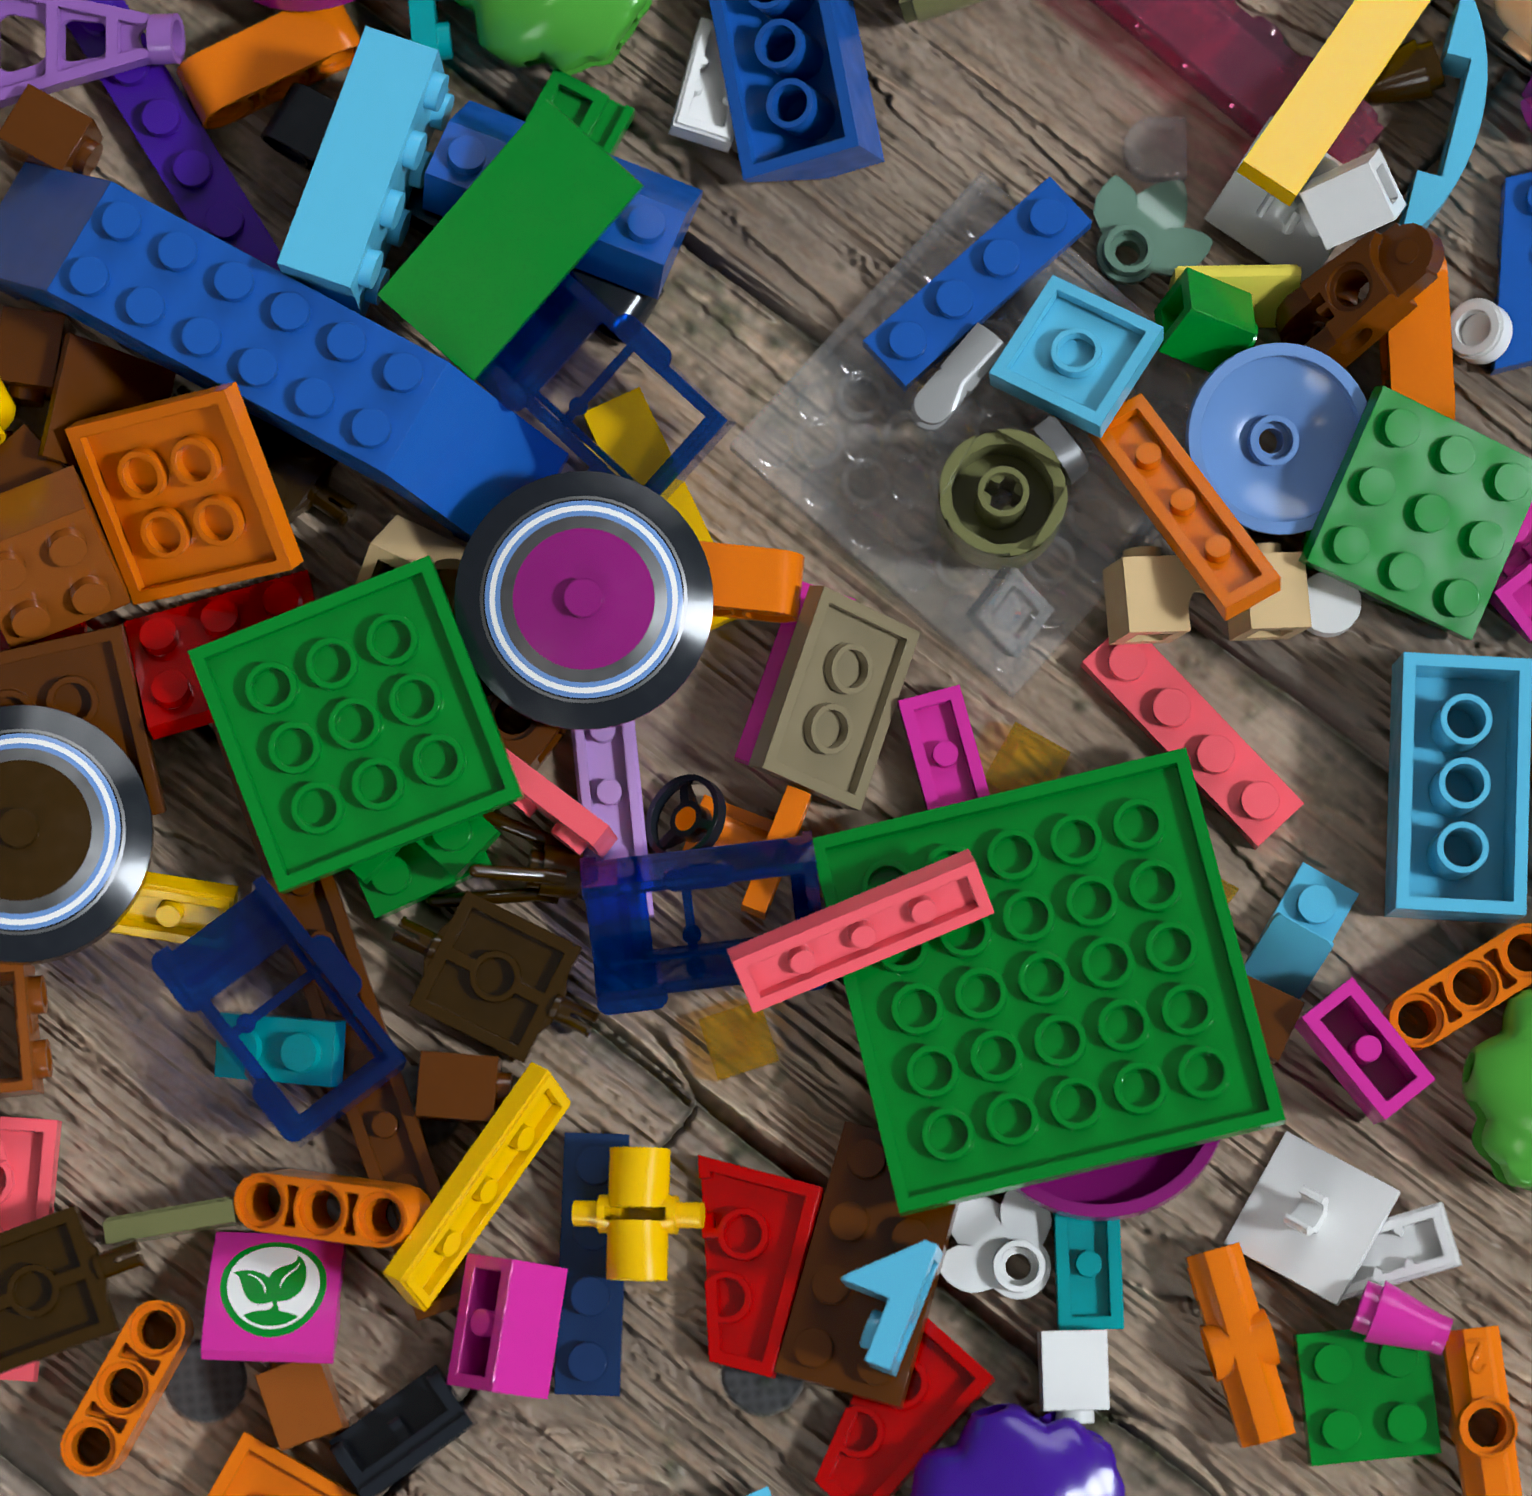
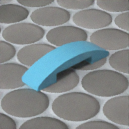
M1475 0L1458 1L1450 18L1440 58L1443 74L1461 80L1437 175L1417 170L1407 188L1404 200L1406 206L1401 212L1400 225L1415 223L1427 228L1431 224L1458 182L1474 148L1482 122L1487 90L1486 42Z

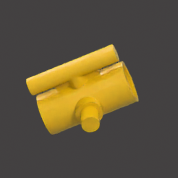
M610 1147L608 1194H600L597 1200L573 1201V1226L597 1227L599 1233L607 1234L606 1280L635 1282L667 1281L668 1235H677L679 1228H704L705 1205L703 1202H680L678 1195H669L671 1149Z

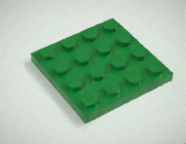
M429 555L188 651L279 893L285 894L525 798L478 675L457 626L438 572Z

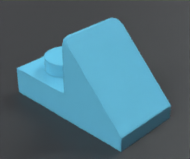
M1302 862L1244 963L1247 975L1300 999L1334 946L1332 941L1359 893Z
M924 1240L841 1277L840 1280L846 1287L887 1302L883 1312L875 1309L872 1311L860 1342V1347L868 1349L865 1361L871 1368L896 1377L943 1256V1252L937 1244Z

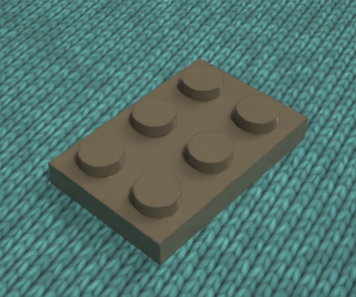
M810 585L748 766L842 808L861 811L921 632L826 586Z

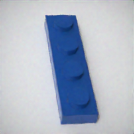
M1049 176L863 340V348L906 392L957 347L977 323L982 325L1090 230L1093 221Z

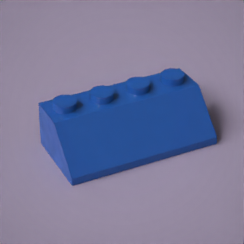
M709 0L744 181L750 183L828 179L885 162L853 0Z
M471 100L468 101L448 121L425 171L422 209L444 217L525 121ZM611 155L645 187L574 268L658 300L702 198L703 190Z

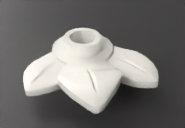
M1015 1189L1007 1191L1000 1204L986 1196L960 1202L951 1231L958 1245L946 1251L940 1274L950 1285L967 1293L995 1289L1002 1296L1015 1300L1027 1299L1036 1295L1048 1282L1051 1272L1050 1257L1043 1246L1051 1227L1050 1211L1031 1202ZM1012 1255H1022L1029 1261L1030 1272L1024 1279L1016 1280L1007 1274L1006 1261Z

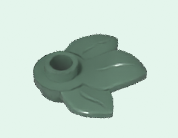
M1117 175L1112 176L1105 183L1096 196L1093 216L1102 235L1096 247V262L1106 278L1117 284L1134 285L1144 281L1151 274L1172 277L1177 266H1198L1205 259L1212 247L1213 239L1200 231L1184 227L1188 207L1184 181L1173 180L1158 183L1143 190L1138 195L1125 180ZM1120 247H1131L1136 251L1138 260L1133 264H1123L1116 258L1115 251Z

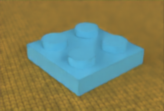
M1052 275L989 372L990 385L1090 434L1102 438L1163 342L1164 327Z

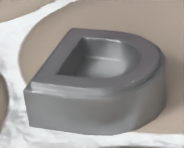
M1048 416L1033 428L1031 434L1046 443L1057 456L1067 485H1072L1089 471V463L1086 456L1055 416L1053 418Z

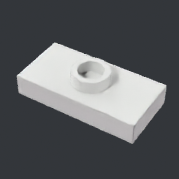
M701 17L696 28L668 134L728 153L735 134L713 20Z
M1443 1202L1388 1217L1341 1301L1362 1295L1367 1281L1383 1286L1386 1280L1393 1285H1398L1463 1266Z

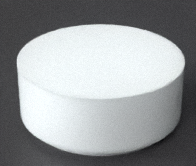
M1473 298L1458 305L1451 313L1452 352L1469 363L1482 365L1498 359L1508 348L1512 338V322L1506 311L1495 303L1483 298Z
M1322 572L1311 576L1307 580L1312 627L1307 630L1320 637H1335L1343 634L1354 624L1360 614L1361 595L1359 590Z

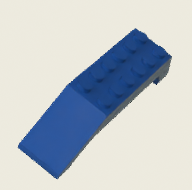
M25 162L0 203L1 292L18 301L21 298L59 310L204 389L236 381L248 413L393 490L451 531L453 536L466 543L469 542L473 532L483 518L506 496L537 479L561 473L569 459V454L448 361L112 181Z

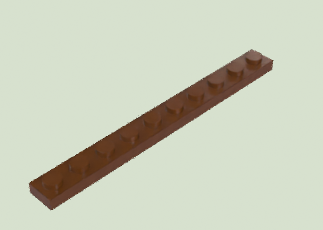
M212 723L312 1016L317 1019L346 1021L343 1086H337L368 1179L411 1184L424 1191L432 1203L442 1189V1185L419 1119L415 1116V1107L334 874L285 894L279 893L215 723ZM391 1200L386 1209V1218L389 1225L397 1231L401 1222V1214L397 1205ZM402 1244L392 1246L394 1254L397 1253ZM466 1255L425 1312L412 1306L417 1321L459 1307Z

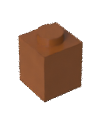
M268 1362L271 1370L255 1375L280 1451L289 1450L349 1428L327 1363Z

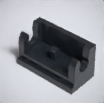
M437 1364L329 1441L331 1444L329 1449L358 1490L360 1496L380 1495L478 1424L452 1385H446L447 1378Z

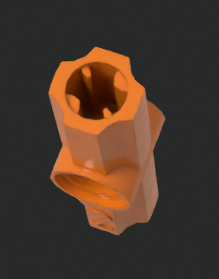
M1240 1242L1185 1257L1186 1271H1188L1193 1295L1197 1301L1203 1321L1199 1328L1205 1355L1215 1381L1221 1382L1240 1448L1267 1443L1296 1433L1293 1425L1294 1420L1285 1398L1286 1394L1276 1365L1280 1364L1276 1339L1264 1308H1259Z
M1499 1325L1451 1330L1443 1350V1358L1451 1409L1448 1431L1452 1442L1456 1445L1462 1495L1523 1496L1515 1445L1518 1435V1422L1514 1412L1510 1409ZM1482 1408L1490 1411L1495 1416L1498 1424L1494 1440L1484 1446L1476 1444L1468 1432V1422L1471 1415Z

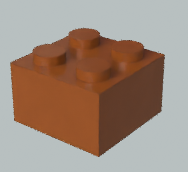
M73 465L0 493V629L10 649L26 645L130 604L125 582L105 531Z

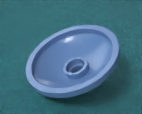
M1292 343L1258 345L1234 354L1223 361L1202 383L1193 399L1187 418L1185 432L1186 453L1243 528L1270 535H1289L1312 530L1367 405V401L1353 377L1339 363L1324 353L1307 346ZM1264 430L1272 432L1277 440V446L1271 454L1263 451L1259 444L1260 435Z

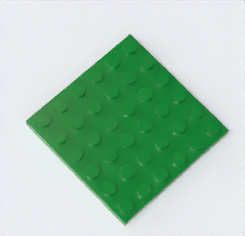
M1186 747L810 839L826 908L969 849L976 862L994 910V914L843 976L900 1217L1285 1124L1284 1111Z

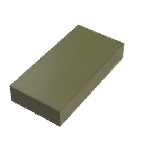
M229 1196L106 1218V1221H102L105 1243L112 1246H120L131 1242L133 1239H136L138 1242L243 1224L239 1221L234 1210V1199Z

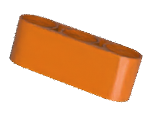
M344 5L317 11L297 12L284 10L193 54L178 66L176 73L202 126L206 129H216L231 124L283 99L293 82L308 87L351 66L361 38Z
M1444 257L1442 266L1437 273L1438 278L1414 298L1418 307L1379 339L1382 386L1384 385L1455 421L1449 280L1447 263Z
M699 541L704 550L712 578L713 616L775 623L798 621L805 557L802 554L783 549Z
M1521 923L1509 928L1393 999L1384 1008L1382 1014L1414 1053L1435 1044L1532 984V970L1528 972L1516 969L1510 963L1507 956V948L1512 939H1522L1532 946V923ZM1458 972H1468L1480 981L1482 997L1477 1005H1467L1455 996L1453 980ZM1404 1005H1414L1426 1014L1428 1030L1423 1038H1411L1400 1029L1398 1014Z
M280 1169L251 1174L240 1182L233 1198L234 1210L239 1221L254 1231L374 1248L403 1244L431 1204L428 1195L419 1187L411 1184L298 1169ZM271 1186H274L280 1195L281 1205L277 1214L271 1210L268 1204V1193ZM331 1193L337 1197L340 1203L341 1212L336 1223L327 1212L326 1203ZM391 1200L397 1205L401 1214V1222L397 1231L389 1225L386 1218V1209Z
M163 1300L147 1301L137 1306L129 1316L63 1433L60 1442L61 1457L65 1465L75 1474L84 1477L106 1475L117 1470L128 1457L191 1344L194 1335L193 1321L188 1311L181 1305ZM159 1311L168 1313L176 1324V1333L173 1341L162 1349L154 1348L145 1336L147 1321L153 1314ZM126 1369L136 1372L143 1382L141 1398L130 1407L123 1406L116 1401L112 1387L117 1375ZM93 1427L101 1429L106 1433L110 1441L108 1457L97 1466L87 1462L80 1452L82 1436Z

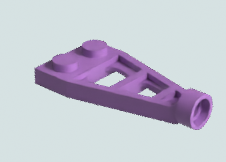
M0 0V23L8 16H19L40 21L46 27V52L42 61L36 65L12 72H7L0 68V108L16 104L28 83L47 94H51L145 65L181 64L184 59L185 31L182 19L178 13L149 15L148 13L88 0ZM70 21H81L105 25L106 52L96 58L72 62L66 61V24ZM145 29L147 48H144L141 43V35Z

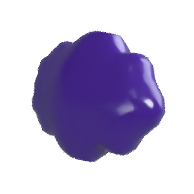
M1001 1403L973 1412L955 1445L937 1448L923 1454L914 1469L912 1490L909 1496H1125V1484L1118 1471L1112 1446L1101 1435L1086 1429L1074 1418L1066 1417L1056 1420V1411L1037 1417L1020 1405Z

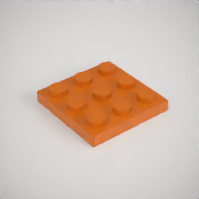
M236 381L79 420L64 429L133 605L293 570L304 561Z

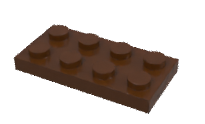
M848 1121L844 1123L774 1372L777 1375L903 1409L959 1203L900 1217L878 1129ZM927 1240L937 1244L943 1252V1256L897 1375L894 1377L871 1368L865 1361L868 1349L860 1347L861 1338L872 1311L875 1309L883 1312L887 1302L848 1288L840 1279L850 1272Z

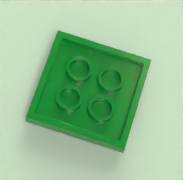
M1384 385L1376 386L1371 393L1298 561L1461 640H1472L1532 503V459Z

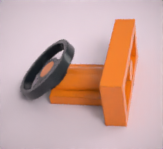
M695 774L682 775L665 784L652 800L646 816V837L654 852L671 862L687 863L696 860L749 880L750 883L741 904V912L766 920L810 806L811 793L787 785L773 821L726 803L721 790L706 778ZM691 785H704L712 797L704 794L701 804H698ZM680 790V804L674 809L670 818L671 829L659 840L658 822L661 812L671 796ZM685 842L683 850L680 853H670L666 851L680 843Z

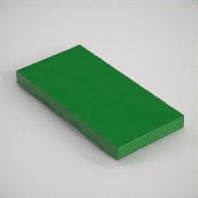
M545 99L377 295L473 381L477 380L645 186L552 102Z

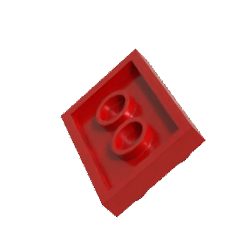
M308 570L124 622L147 727L153 740L215 723L188 651L317 600Z

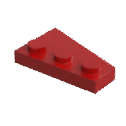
M698 1155L702 1202L705 1205V1223L702 1229V1238L705 1241L707 1281H705L709 1361L776 1379L777 1374L774 1370L816 1226L825 1188Z
M927 1318L903 1409L853 1396L848 1408H845L814 1481L830 1496H894L914 1473V1469L923 1454L934 1450L995 1382V1378Z

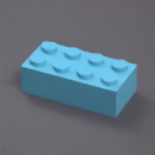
M365 26L277 261V265L282 273L364 317L370 303L378 306L382 301L377 294L389 281L390 269L384 268L391 246L400 247L406 237L412 215L410 210L405 209L413 187L422 189L424 186L425 171L433 156L432 152L427 151L435 129L440 131L445 129L453 109L454 95L448 93L449 75L444 72L439 50Z
M1403 652L1393 663L1384 917L1513 924L1526 916L1532 712L1531 658Z

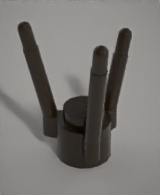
M492 811L482 815L494 827L543 846V850H530L527 868L478 864L469 867V874L472 877L526 882V887L528 888L474 891L471 893L494 904L522 902L558 904L559 898L577 900L582 876L583 853L580 856L557 840L550 832L542 831ZM465 892L432 895L428 898V905L433 908L458 907Z

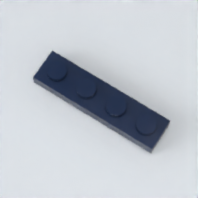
M564 1133L559 1267L568 1269L556 1343L554 1394L621 1396L625 1281L606 1280L607 1234L599 1233L597 1227L573 1226L572 1204L574 1200H597L600 1194H608L610 1147H630L629 1134Z

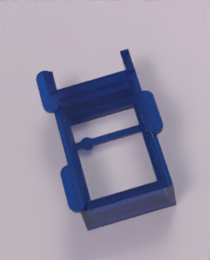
M573 271L566 276L476 380L508 410L514 412L521 411L524 408L529 410L590 467L588 471L614 474L639 483L573 422L577 415L582 416L588 411V403L635 352L705 416L644 485L665 500L673 494L736 424L734 419L728 416L671 363L672 352L662 341L633 315H619ZM603 322L626 346L580 397H574L570 401L569 410L564 414L541 391Z
M803 831L802 836L607 860L596 861V856L580 858L581 890L587 912L594 964L597 1007L601 1013L606 1015L660 1009L666 1005L668 993L741 985L727 949L755 937L698 944V941L701 939V929L698 925H695L691 890L724 887L732 882L790 875L795 921L821 910L817 863L811 831ZM664 890L682 892L686 923L682 930V937L688 945L653 949L646 893ZM828 983L818 986L809 991L820 990L824 988Z
M263 875L252 882V892L195 935L173 951L167 945L152 957L151 965L156 975L185 1011L190 1013L196 1012L253 1085L252 1097L263 1113L286 1141L297 1143L300 1148L401 1072L405 1067L407 1059L357 996L362 987L360 976L329 937L316 935L312 938ZM287 945L307 972L251 1014L240 1015L236 1025L231 1028L211 1000L283 946ZM314 980L374 1058L299 1114L238 1036L242 1033H251L256 1027V1022Z

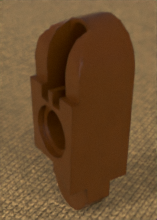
M1396 223L1383 233L1372 230L1302 281L1299 288L1284 298L1277 308L1275 326L1281 343L1299 344L1313 348L1331 357L1343 368H1346L1418 307L1414 298L1438 278L1437 273L1444 261V247L1441 239L1433 231L1415 223L1402 225ZM1369 282L1367 296L1358 304V294L1361 288Z

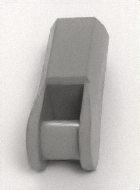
M977 323L916 395L911 406V418L914 424L924 431H934L941 428L963 403L965 397H969L990 372L1006 347L1004 342L988 328Z

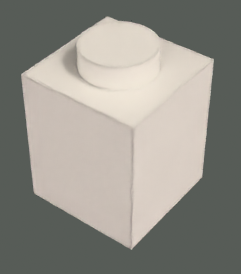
M1380 148L1310 179L1299 193L1303 201L1299 202L1298 205L1300 216L1307 231L1313 237L1319 235L1326 250H1329L1396 220L1406 206V203Z
M1107 1330L1037 1332L1039 1410L1056 1411V1420L1067 1417L1074 1418L1081 1424L1094 1423V1410H1110Z

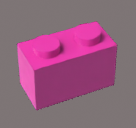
M1353 977L1342 983L1302 1015L1294 1026L1373 1125L1385 1121L1436 1080Z
M467 1253L446 1385L548 1400L568 1269L515 1259Z

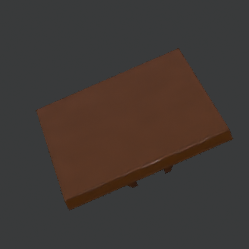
M66 333L38 456L66 466L73 465L75 469L80 470L64 429L79 420L171 398L176 373L155 363L78 335Z

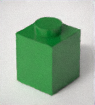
M1186 267L1154 309L1155 323L1164 327V340L1159 346L1158 352L1210 373L1234 354L1252 348L1257 339L1258 325L1255 323L1251 293Z

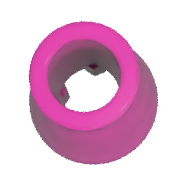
M1386 1280L1383 1286L1367 1281L1350 1330L1365 1335L1364 1342L1427 1351L1441 1356L1454 1319L1436 1312Z

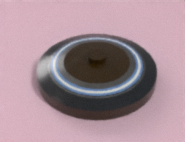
M36 705L0 707V964H44L66 958L92 946L117 926L129 912L143 888L151 865L154 846L153 815L144 785L134 765L124 751L99 728L84 719L54 708Z

